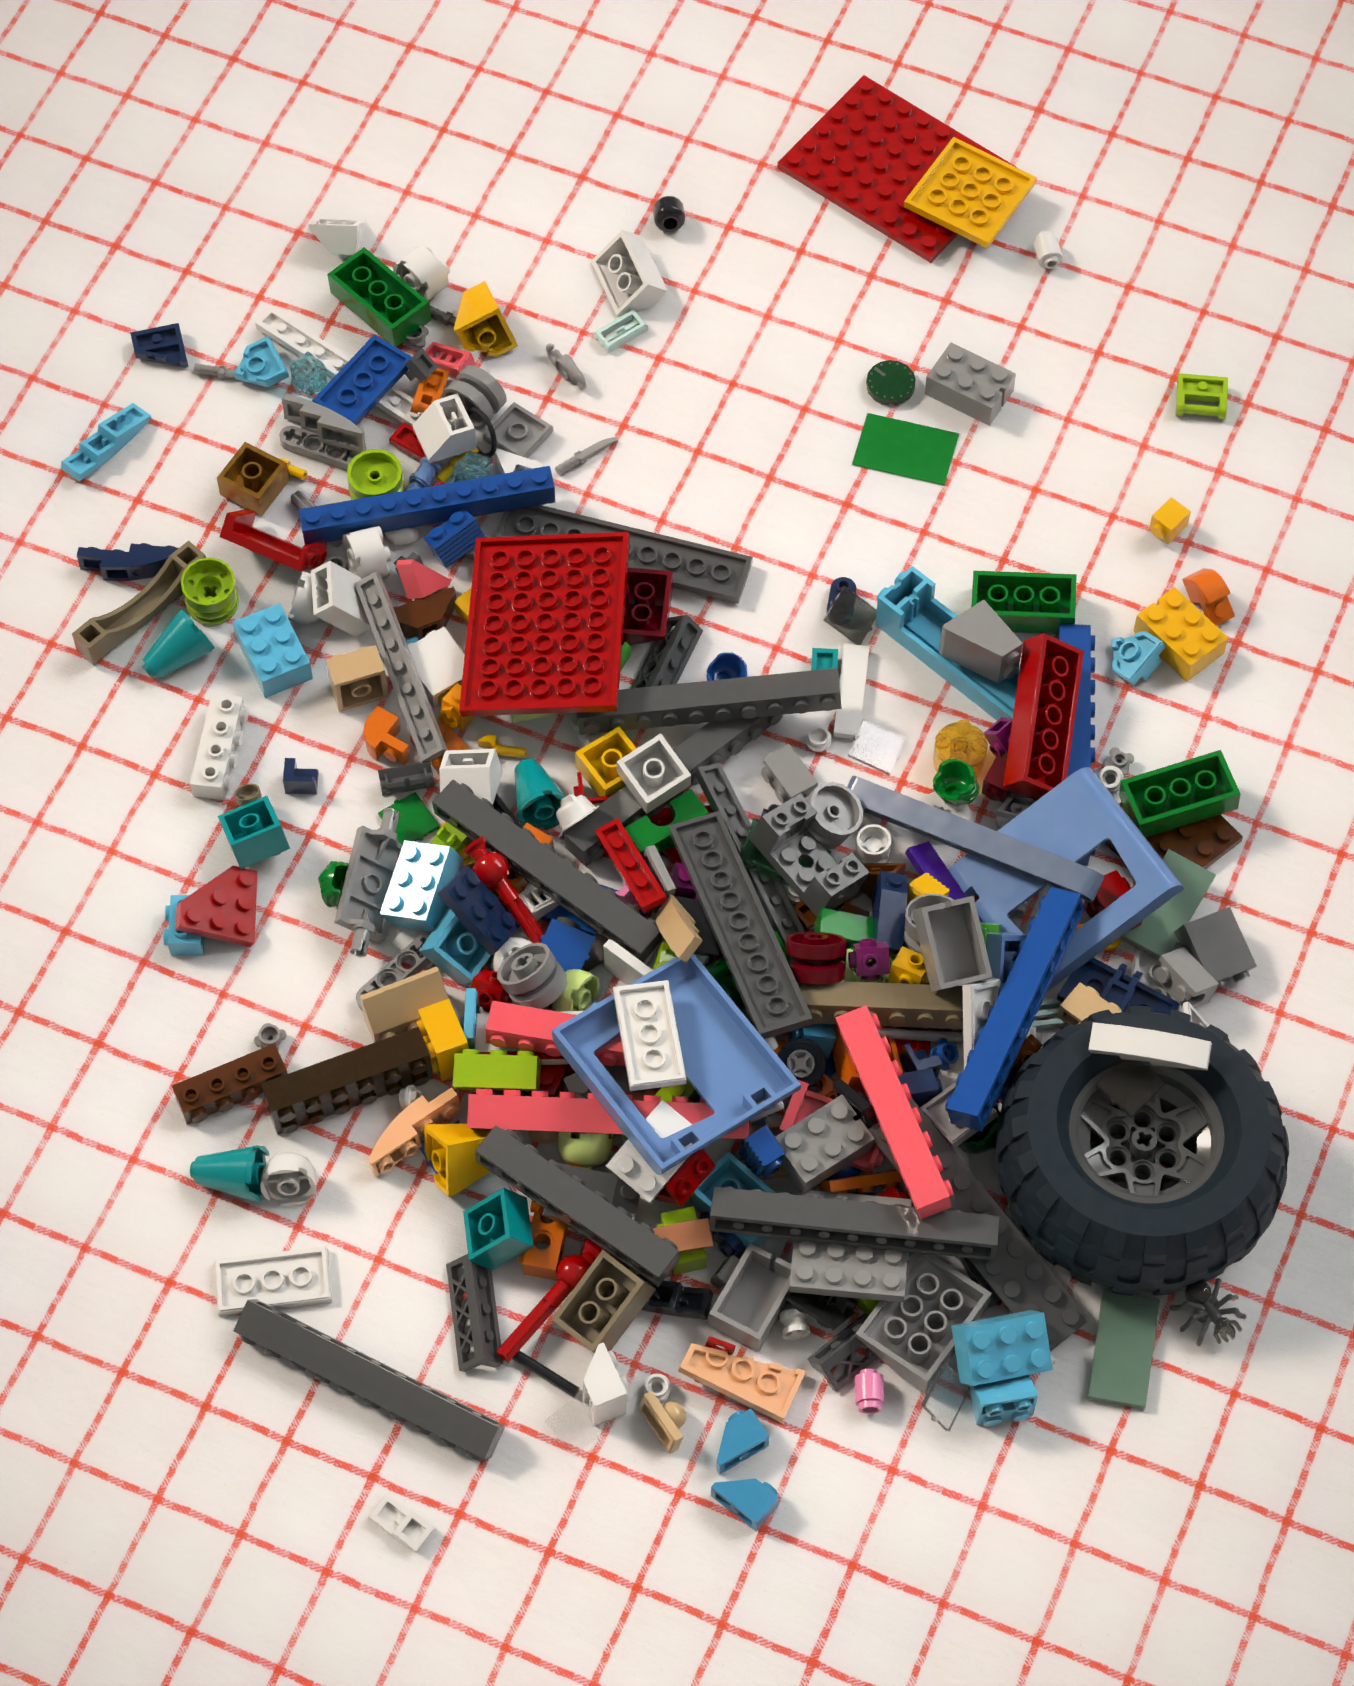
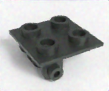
M793 1292L786 1298L787 1301L793 1304L796 1310L809 1314L822 1327L832 1329L833 1331L855 1314L854 1309L858 1305V1301L855 1298Z

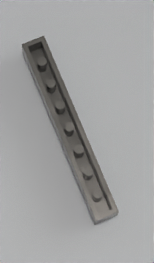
M495 1125L475 1150L476 1161L657 1287L662 1284L679 1262V1250H677V1246L667 1238L661 1239L654 1234V1230L644 1222L639 1224L631 1218V1214L620 1206L616 1208L610 1204L607 1197L601 1192L591 1191L585 1187V1183L575 1175L569 1176L563 1172V1168L557 1162L551 1159L547 1161L540 1156V1152L530 1144L524 1145L517 1140V1136L512 1131L506 1128L502 1130Z

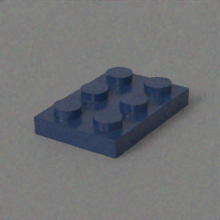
M468 865L463 867L437 893L490 956L497 952L520 927L513 915L503 907L497 897L485 886L479 876Z

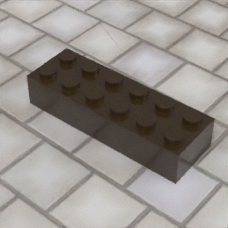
M419 1027L261 1083L268 1112L278 1135L281 1133H292L300 1126L308 1123H319L325 1117L333 1114H344L352 1107L361 1104L369 1105L375 1102L377 1098L385 1095L399 1094L400 1090L406 1088L407 1085H424L434 1077L430 1053Z

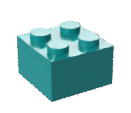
M268 796L218 816L240 869L255 865L257 862L279 855L283 851L290 849Z
M502 1188L463 1211L469 1261L493 1271L534 1247L527 1197Z

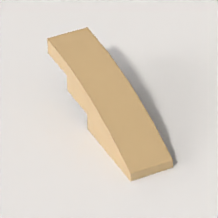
M670 894L667 897V902L663 903L654 915L660 933L676 956L687 963L703 940L698 935L699 930L694 925L696 923L679 901Z

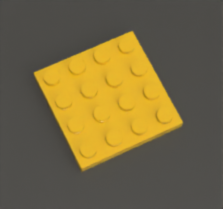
M953 137L905 199L904 208L988 249L1035 186L1037 177Z

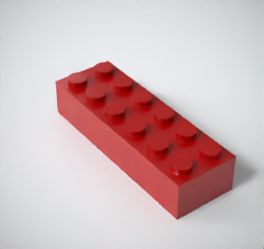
M1045 633L1026 639L1023 642L1003 787L1034 800H1039L1067 778L1084 656L1083 650Z

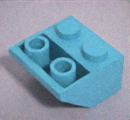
M1029 1375L971 1386L969 1392L976 1424H984L985 1426H995L1000 1424L1002 1420L1013 1419L1016 1422L1029 1419L1034 1414L1038 1398L1037 1390Z

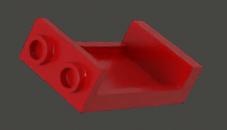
M243 509L226 514L219 536L225 540L297 571L319 567L326 559L327 543L324 541L299 547L253 527L257 514L253 510Z

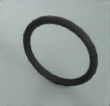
M476 407L469 408L466 411L468 416L470 417V414L474 412L478 413L486 423L491 436L492 446L490 452L484 453L477 446L479 450L477 454L483 458H491L497 448L494 427L488 416L481 409Z

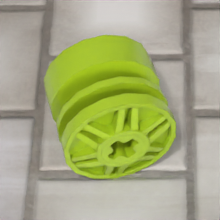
M207 557L194 561L184 570L181 578V587L190 616L201 624L211 626L222 624L231 619L238 609L239 597L234 573L229 565L220 559Z

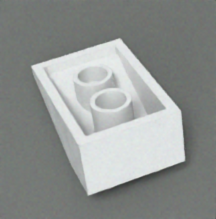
M664 1100L646 1118L660 1138L668 1137L692 1125ZM627 1140L606 1167L650 1203L686 1160L658 1175L650 1168L631 1142ZM690 1143L689 1145L685 1146L684 1148L686 1149L687 1147L691 1146L692 1143Z

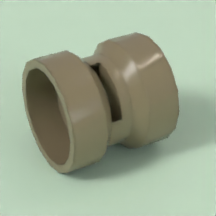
M245 784L236 789L234 797L240 807L260 799L262 794L259 786L256 784Z

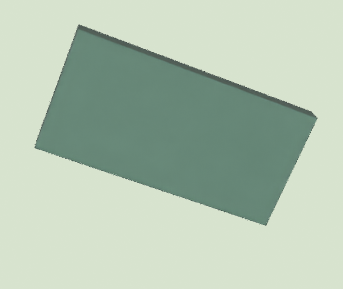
M1168 849L1162 860L1184 889L1143 919L1140 926L1127 931L1119 937L1157 959L1161 955L1173 951L1178 942L1174 931L1191 920L1216 874Z
M1103 1289L1087 1400L1145 1410L1160 1299L1138 1295H1120Z

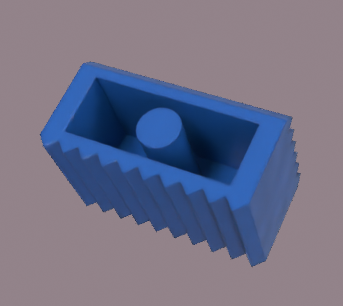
M461 509V511L453 513L444 524L433 528L428 536L424 537V540L436 560L443 567L447 568L476 546V538H484L485 535L475 518L465 509Z
M767 1125L746 1137L738 1152L739 1155H742L741 1159L745 1160L744 1164H748V1168L758 1178L763 1175L765 1179L779 1170L778 1167L783 1164L781 1160L786 1153Z

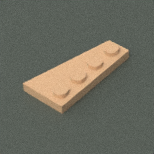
M691 1343L678 1372L781 1423L806 1372L797 1368L796 1370L782 1368V1365L772 1362L766 1364L754 1361V1358L742 1356L741 1358L728 1355L726 1351Z

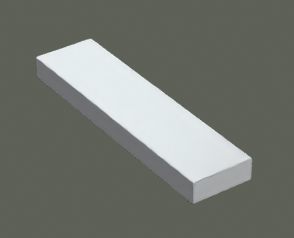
M844 644L839 682L842 709H836L833 737L860 739L870 646Z

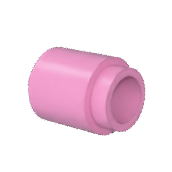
M863 1369L860 1371V1374L854 1377L855 1404L859 1407V1412L879 1413L882 1411V1405L884 1404L883 1375L877 1373L875 1369Z

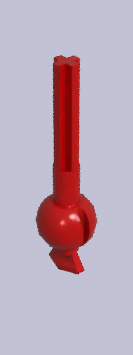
M481 836L471 842L463 853L476 860L473 872L479 876L487 888H494L530 941L541 943L540 938L542 935H545L544 931L507 879L510 875L508 860L500 853L488 852L485 836Z
M586 1239L581 1256L573 1254L560 1261L557 1266V1282L496 1350V1353L503 1361L505 1360L509 1363L569 1293L573 1291L602 1250L599 1246Z

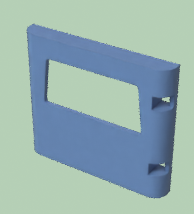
M1090 767L1081 768L1071 774L997 831L1076 863L1105 841L1111 840L1136 881V885L1074 932L1047 992L1184 889L1179 880ZM966 854L948 869L966 897L979 895L980 898L975 902L978 915L984 923L1002 924L1001 933L1023 934L1009 919V915L1047 886L970 854Z
M694 954L687 963L675 957L629 985L669 981L686 1079L714 1112L713 1115L668 1137H659L595 1056L597 1051L620 1035L613 994L552 1029V1037L559 1052L650 1168L658 1175L673 1168L696 1151L704 1149L755 1118L765 1109L776 1105L801 1089L800 1082ZM690 1143H692L691 1146L687 1147L686 1149L684 1148L685 1146H687V1145H689Z

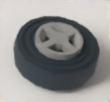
M799 1038L791 1040L778 1053V1057L796 1079L808 1083V1087L820 1081L825 1073V1054L821 1047L810 1039Z

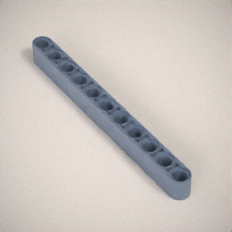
M852 776L847 785L859 798L865 813L1045 885L1080 893L1083 900L1093 902L1105 878L1101 873L863 778Z

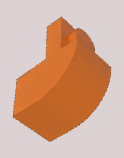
M1203 568L1182 579L1190 601L1200 603L1204 615L1217 626L1235 617L1227 596L1230 594V590L1223 578L1215 570Z
M376 706L364 724L367 751L376 761L384 754L388 760L406 765L410 759L409 745L395 738L401 731L399 717L379 706Z

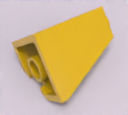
M484 281L464 291L454 325V330L464 349L472 352L477 350L485 352L489 356L498 357L518 347L487 283Z
M467 1124L424 1125V1151L427 1160H432L434 1169L439 1173L433 1176L436 1187L446 1196L456 1195L490 1172V1170L476 1161L475 1150L492 1129L467 1128Z

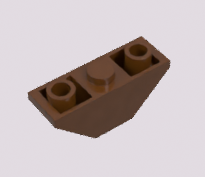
M454 586L448 589H440L424 598H416L410 603L399 607H393L404 637L410 639L417 636L418 640H421L429 632L446 627L455 609L456 591Z

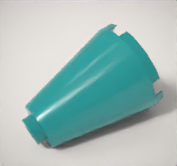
M181 609L142 659L145 662L142 668L151 678L157 676L161 679L210 653L214 649V645Z
M522 760L514 769L518 820L522 826L529 823L535 828L544 827V830L552 829L560 824L556 812L560 808V801L566 796L537 760Z
M256 1145L197 1156L190 1165V1176L196 1184L253 1202H261L263 1200L260 1198L262 1194L260 1187L261 1174L266 1165L265 1156H270L269 1151L265 1146Z

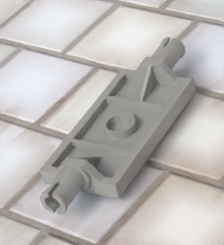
M393 808L384 809L379 829L371 830L363 825L357 828L334 923L354 931L350 953L354 955L356 951L355 956L357 957L367 956L370 939L379 944L386 939L389 922L380 915V911L403 846L398 843L397 833H395L400 812L396 811L394 815L395 809Z

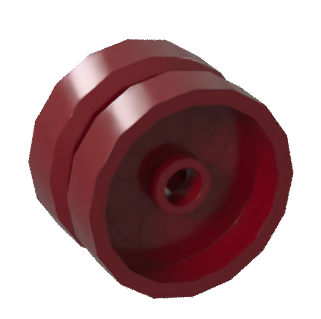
M800 932L786 937V953L792 957L787 962L796 982L829 984L845 979L846 964L843 960L839 959L846 955L845 937L826 932Z

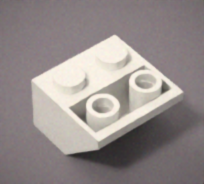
M458 393L433 401L412 425L429 463L477 449L475 428Z
M496 749L445 751L439 768L440 793L453 779L459 784H466L472 789L474 795L480 799H487L493 805L503 774Z
M604 1343L598 1345L583 1380L582 1402L593 1426L626 1414V1403L629 1402L627 1392L630 1389L624 1375L619 1377L615 1368L618 1366L616 1357L612 1350L607 1351Z

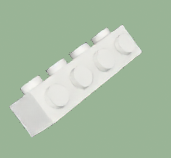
M211 694L190 781L193 797L224 800L226 791L231 790L232 776L230 773L232 768H236L238 754L235 752L237 746H241L243 740L242 723H246L248 719V708L244 706L243 697Z

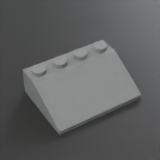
M916 1252L907 1263L904 1302L880 1300L855 1336L901 1378L926 1394L955 1354L951 1326L979 1320L989 1307L992 1293L933 1254Z

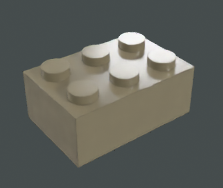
M602 1250L551 1320L593 1353H595L598 1345L604 1343L607 1351H610L656 1289L617 1258Z

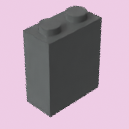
M1230 907L1183 924L1174 931L1181 948L1185 947L1219 983L1216 990L1226 986L1227 980L1234 979L1235 982L1249 977V971L1257 967Z

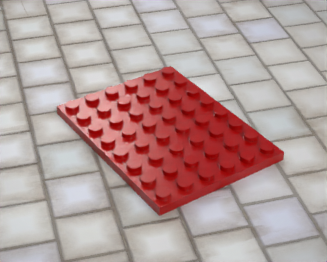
M863 75L778 161L777 169L932 263L958 234L904 208V201L951 139L955 137L1012 166L1014 165Z
M629 532L476 538L459 707L461 716L618 711L630 544Z

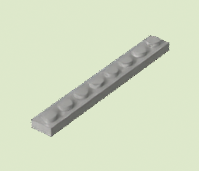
M374 572L355 583V587L421 762L432 761L443 755L447 748L381 574Z

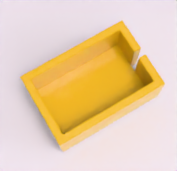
M1175 587L1157 599V604L1153 602L1137 614L1133 630L1135 633L1147 631L1163 641L1166 647L1159 656L1186 682L1222 656L1228 641V637Z

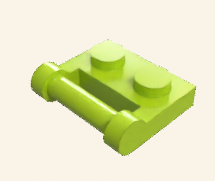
M1178 373L1175 415L1218 416V419L1225 420L1227 414L1228 377ZM1185 400L1219 403V406L1185 404Z

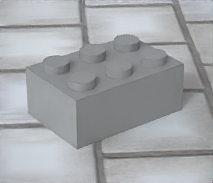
M950 342L926 376L925 395L990 426L1000 412L1001 406H1004L1014 391L1016 373Z
M974 896L912 910L931 992L993 978Z
M843 1095L835 1098L775 1136L786 1152L781 1160L783 1162L782 1166L802 1193L812 1189L872 1150L875 1138L861 1119L855 1121L857 1114Z
M749 1243L709 1313V1326L760 1352L777 1322L779 1314L788 1302L786 1298L793 1293L789 1292L791 1263L777 1257L773 1272L770 1270L772 1268V1254Z

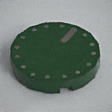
M893 360L882 361L874 365L868 372L866 380L868 394L875 401L884 405H889V403L898 405L909 400L914 393L916 383L914 372L909 366L900 361Z

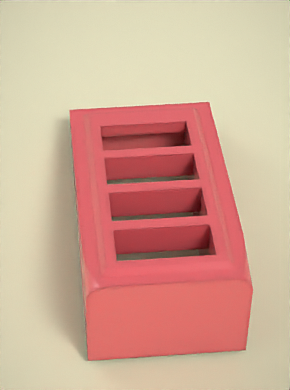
M432 342L425 350L438 368L450 371L449 376L454 379L465 366H476L472 353L436 342Z

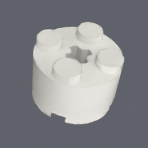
M423 244L398 261L393 267V272L397 275L399 274L400 278L429 301L448 286L447 275L450 273V269L445 262L439 261L433 255L428 245Z
M380 526L344 534L342 537L343 551H347L348 559L345 560L349 566V571L361 578H365L374 572L381 574L382 578L390 575L388 561H391V554L388 546L383 547V534Z

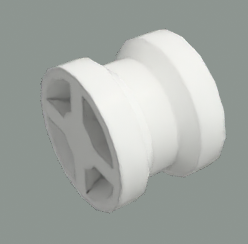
M793 1308L779 1314L780 1322L784 1325L782 1337L785 1340H799L810 1335V1327L806 1325L807 1313L799 1312Z

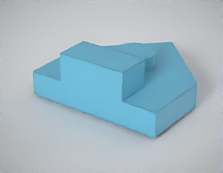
M269 336L246 346L243 359L233 374L236 380L269 387L289 377Z
M1147 631L1135 633V636L1127 638L1118 637L1111 639L1113 649L1112 671L1133 686L1140 678L1146 681L1162 662L1159 655L1166 645Z

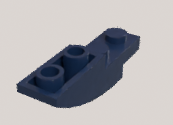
M131 543L129 552L120 549L104 550L96 547H78L77 559L81 570L101 571L105 581H132L155 577L168 557L178 548L170 545L165 547L153 546L147 543Z

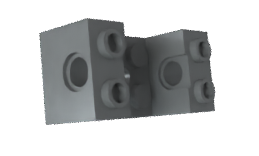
M800 793L763 815L750 840L815 916L818 917L822 907L834 909L855 896L870 872L853 852L841 859L839 864L836 863L809 832L808 829L818 812ZM798 860H805L809 863L810 868L802 867Z

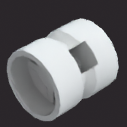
M872 824L863 827L858 832L855 856L861 863L889 862L891 836L888 830L881 825Z

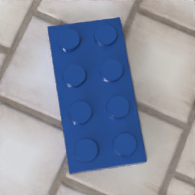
M374 334L318 393L312 402L333 410L357 425L409 370L405 363L411 356Z

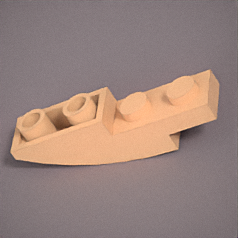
M452 1087L430 1102L423 1095L420 1096L389 1124L377 1141L368 1160L375 1177L389 1172L395 1164L404 1158L413 1156L422 1147L419 1137L424 1134V1125L439 1124L445 1119L452 1118L462 1109L459 1097Z

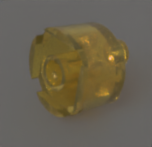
M959 720L943 727L938 732L934 744L933 764L936 772H939V765L945 760L957 759L970 764L977 778L982 773L986 761L988 743L984 733L968 720Z

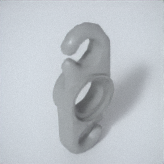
M551 343L547 344V355L558 373L566 380L570 378L574 384L579 383L578 389L584 390L586 388L585 378L573 359L568 354L562 355L557 349L553 351L554 345Z

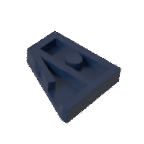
M179 323L130 332L136 358L184 368L188 367Z

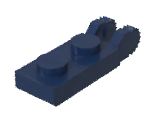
M1121 963L1114 976L1110 977L1100 995L1107 1002H1112L1119 1006L1122 1012L1125 1011L1135 994V989L1143 973L1136 971L1129 985L1121 982L1127 971V965Z

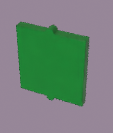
M416 792L401 800H395L394 804L387 807L395 809L394 815L396 811L400 812L395 833H397L398 843L402 845L404 840L422 841L423 837L440 828ZM384 809L378 812V815L381 818V820L383 817Z

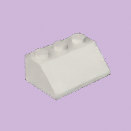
M621 230L591 260L613 310L618 317L633 309L637 312L650 308L668 292L642 236Z

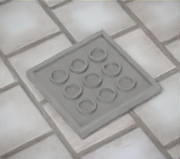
M800 1190L798 1191L800 1196L816 1195L820 1198H845L849 1201H873L878 1204H902L907 1207H911L912 1202L911 1199L814 1190H808L805 1193H802ZM794 1240L789 1292L904 1302L908 1251Z

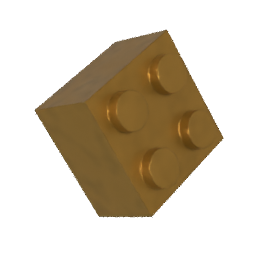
M247 442L243 443L217 477L221 496L253 510L263 516L290 481L286 462Z

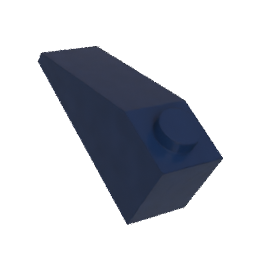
M880 871L871 893L874 939H876V942H886L889 946V952L898 954L904 940L908 897L907 876Z

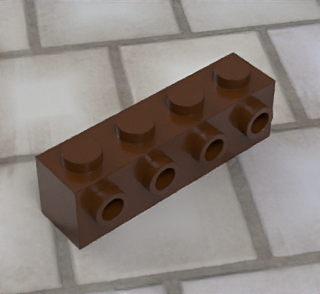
M274 1043L174 1084L172 1089L186 1124L192 1122L199 1123L211 1114L226 1112L240 1102L256 1099L263 1093L261 1083L288 1073Z

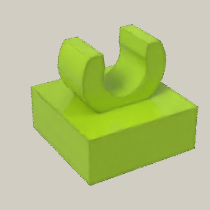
M447 822L438 830L430 843L450 846L459 853L469 839L467 835Z

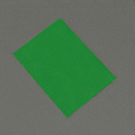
M867 413L852 465L945 485L959 433Z

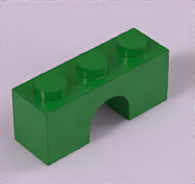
M692 789L669 802L670 815L674 819L669 825L709 814ZM647 815L625 827L642 857L648 846L655 845L659 855L671 847L675 848L669 833V825L657 826L650 821Z

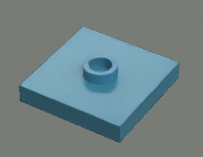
M466 988L464 1017L460 1019V1025L467 1039L469 1049H475L477 1014H480L476 988Z

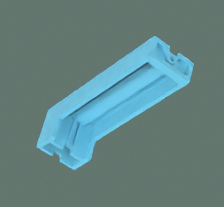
M911 566L906 572L902 571L899 573L894 581L895 585L883 588L877 596L875 625L995 720H999L1001 717L1013 718L1019 671L1013 678L1009 680L1004 679L996 683L942 657L939 653L942 625L957 617V615L934 598L936 584L914 566Z

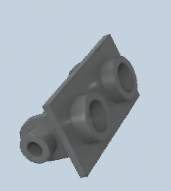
M430 761L378 770L382 796L434 787Z

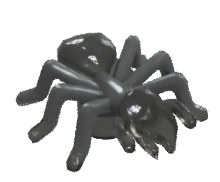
M1220 1278L1216 1279L1212 1294L1208 1283L1204 1282L1198 1285L1195 1282L1188 1285L1185 1290V1296L1188 1301L1183 1302L1181 1305L1170 1306L1171 1311H1181L1187 1307L1194 1309V1315L1180 1327L1179 1330L1181 1332L1187 1330L1196 1320L1204 1323L1196 1342L1197 1346H1201L1210 1322L1214 1323L1213 1336L1218 1344L1222 1342L1220 1337L1228 1343L1227 1335L1234 1340L1236 1332L1233 1325L1239 1332L1242 1331L1241 1326L1236 1320H1229L1226 1317H1222V1315L1235 1314L1237 1318H1247L1246 1314L1241 1313L1236 1307L1218 1310L1229 1300L1235 1301L1239 1299L1237 1294H1228L1218 1301L1217 1295L1221 1284Z

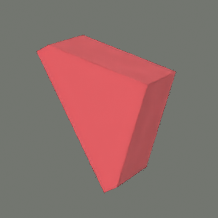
M413 559L397 560L396 567L407 599L424 598L450 585V579Z

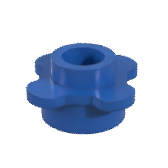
M940 1038L938 1045L932 1048L930 1052L931 1057L939 1055L943 1063L942 1071L949 1070L950 1064L955 1063L959 1056L956 1045L948 1042L946 1038Z

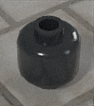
M665 196L654 204V221L660 230L674 232L683 226L685 211L683 203L678 198Z

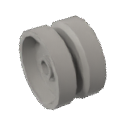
M473 365L465 366L457 375L455 381H452L442 393V398L458 393L466 411L472 407L479 408L488 416L490 421L494 417L493 414H497L507 402L506 393L499 382L485 370ZM475 412L470 414L469 418L474 428L477 430L484 429L486 423L483 418Z
M837 782L822 783L805 798L818 812L808 830L825 850L835 849L859 828L863 821V808L859 798L844 784Z
M539 942L528 944L514 951L502 962L497 971L498 981L505 991L509 993V997L515 1005L542 1009L554 1002L567 986V974L560 964L556 962V958L548 946Z

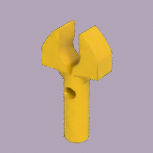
M486 735L478 740V746L496 749L498 756L525 758L527 755L526 748L500 745L495 735Z

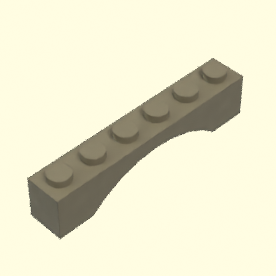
M188 540L168 557L156 576L134 598L112 612L90 618L75 630L72 636L76 650L92 665L96 664L182 595L181 578L184 570L194 561L206 558V555Z

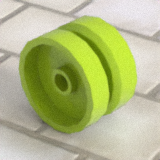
M380 449L362 451L348 464L347 480L351 500L405 491L400 461L390 452Z

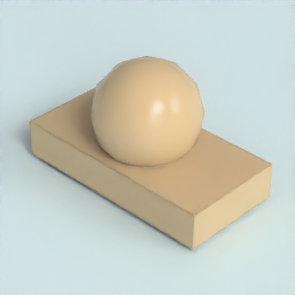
M651 1390L643 1395L638 1409L668 1453L671 1454L679 1449L684 1436L679 1431V1428L686 1421V1412L684 1407L677 1402H667L662 1406Z

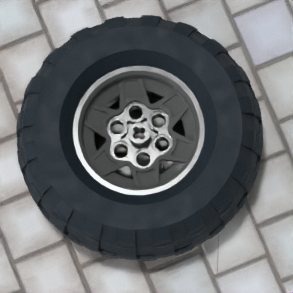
M1129 1006L1125 1012L1112 1014L1109 1009L1089 1015L1088 1018H1085L1076 1026L1073 1024L1066 1026L1044 1043L1043 1048H1040L1037 1053L1032 1054L1022 1064L1002 1103L995 1143L996 1171L1000 1188L1008 1199L1009 1211L1025 1236L1031 1237L1034 1241V1246L1047 1261L1054 1266L1059 1264L1069 1270L1072 1278L1083 1284L1092 1286L1094 1282L1101 1286L1112 1288L1111 1293L1133 1296L1136 1292H1152L1153 1296L1166 1295L1177 1292L1184 1286L1195 1282L1199 1285L1222 1274L1229 1265L1242 1260L1256 1246L1259 1238L1271 1224L1286 1186L1289 1140L1281 1119L1282 1111L1270 1082L1264 1081L1254 1058L1245 1049L1238 1050L1232 1045L1225 1032L1212 1024L1205 1028L1200 1024L1191 1022V1015L1180 1011L1171 1010L1169 1015L1151 1012L1150 1006ZM1093 1022L1143 1028L1210 1041L1212 1046L1208 1071L1154 1066L1146 1061L1121 1059L1118 1055L1091 1053L1088 1048ZM1135 1122H1144L1147 1127H1138ZM1093 1131L1103 1143L1091 1150L1090 1135ZM1117 1133L1123 1138L1114 1139L1110 1134ZM1160 1136H1168L1172 1141L1165 1142L1161 1140ZM1189 1140L1192 1144L1193 1152L1183 1146ZM1118 1159L1123 1165H1114L1110 1160ZM1160 1162H1168L1172 1167L1165 1168ZM1141 1173L1146 1175L1148 1179L1140 1180L1135 1175ZM1125 1177L1128 1189L1118 1186L1108 1178L1118 1180ZM1180 1181L1176 1185L1160 1191L1161 1182Z

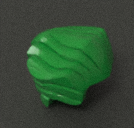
M948 759L942 762L938 768L939 772L933 778L934 792L948 805L972 803L980 790L973 767L957 759Z
M331 861L318 877L322 899L330 908L339 905L348 863Z

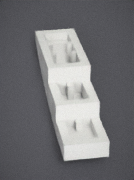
M1093 1022L1088 1050L1091 1053L1118 1055L1121 1059L1146 1061L1154 1066L1208 1071L1212 1043L1167 1032Z

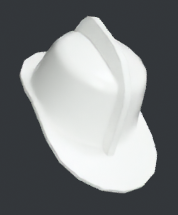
M569 794L560 801V808L556 812L557 819L562 828L558 839H563V832L592 813L599 805L594 806L583 795L576 797L573 794Z

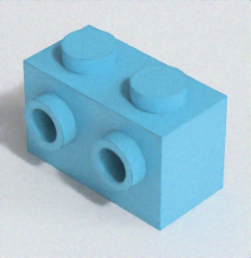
M171 895L170 905L165 907V920L169 921V928L164 929L163 939L164 945L169 947L171 956L203 955L204 936L175 930L176 906L189 895Z

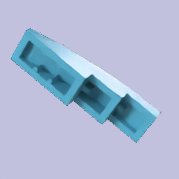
M130 404L98 424V432L80 442L79 451L61 461V469L77 481H81L101 467L131 441L151 420V415L136 404Z

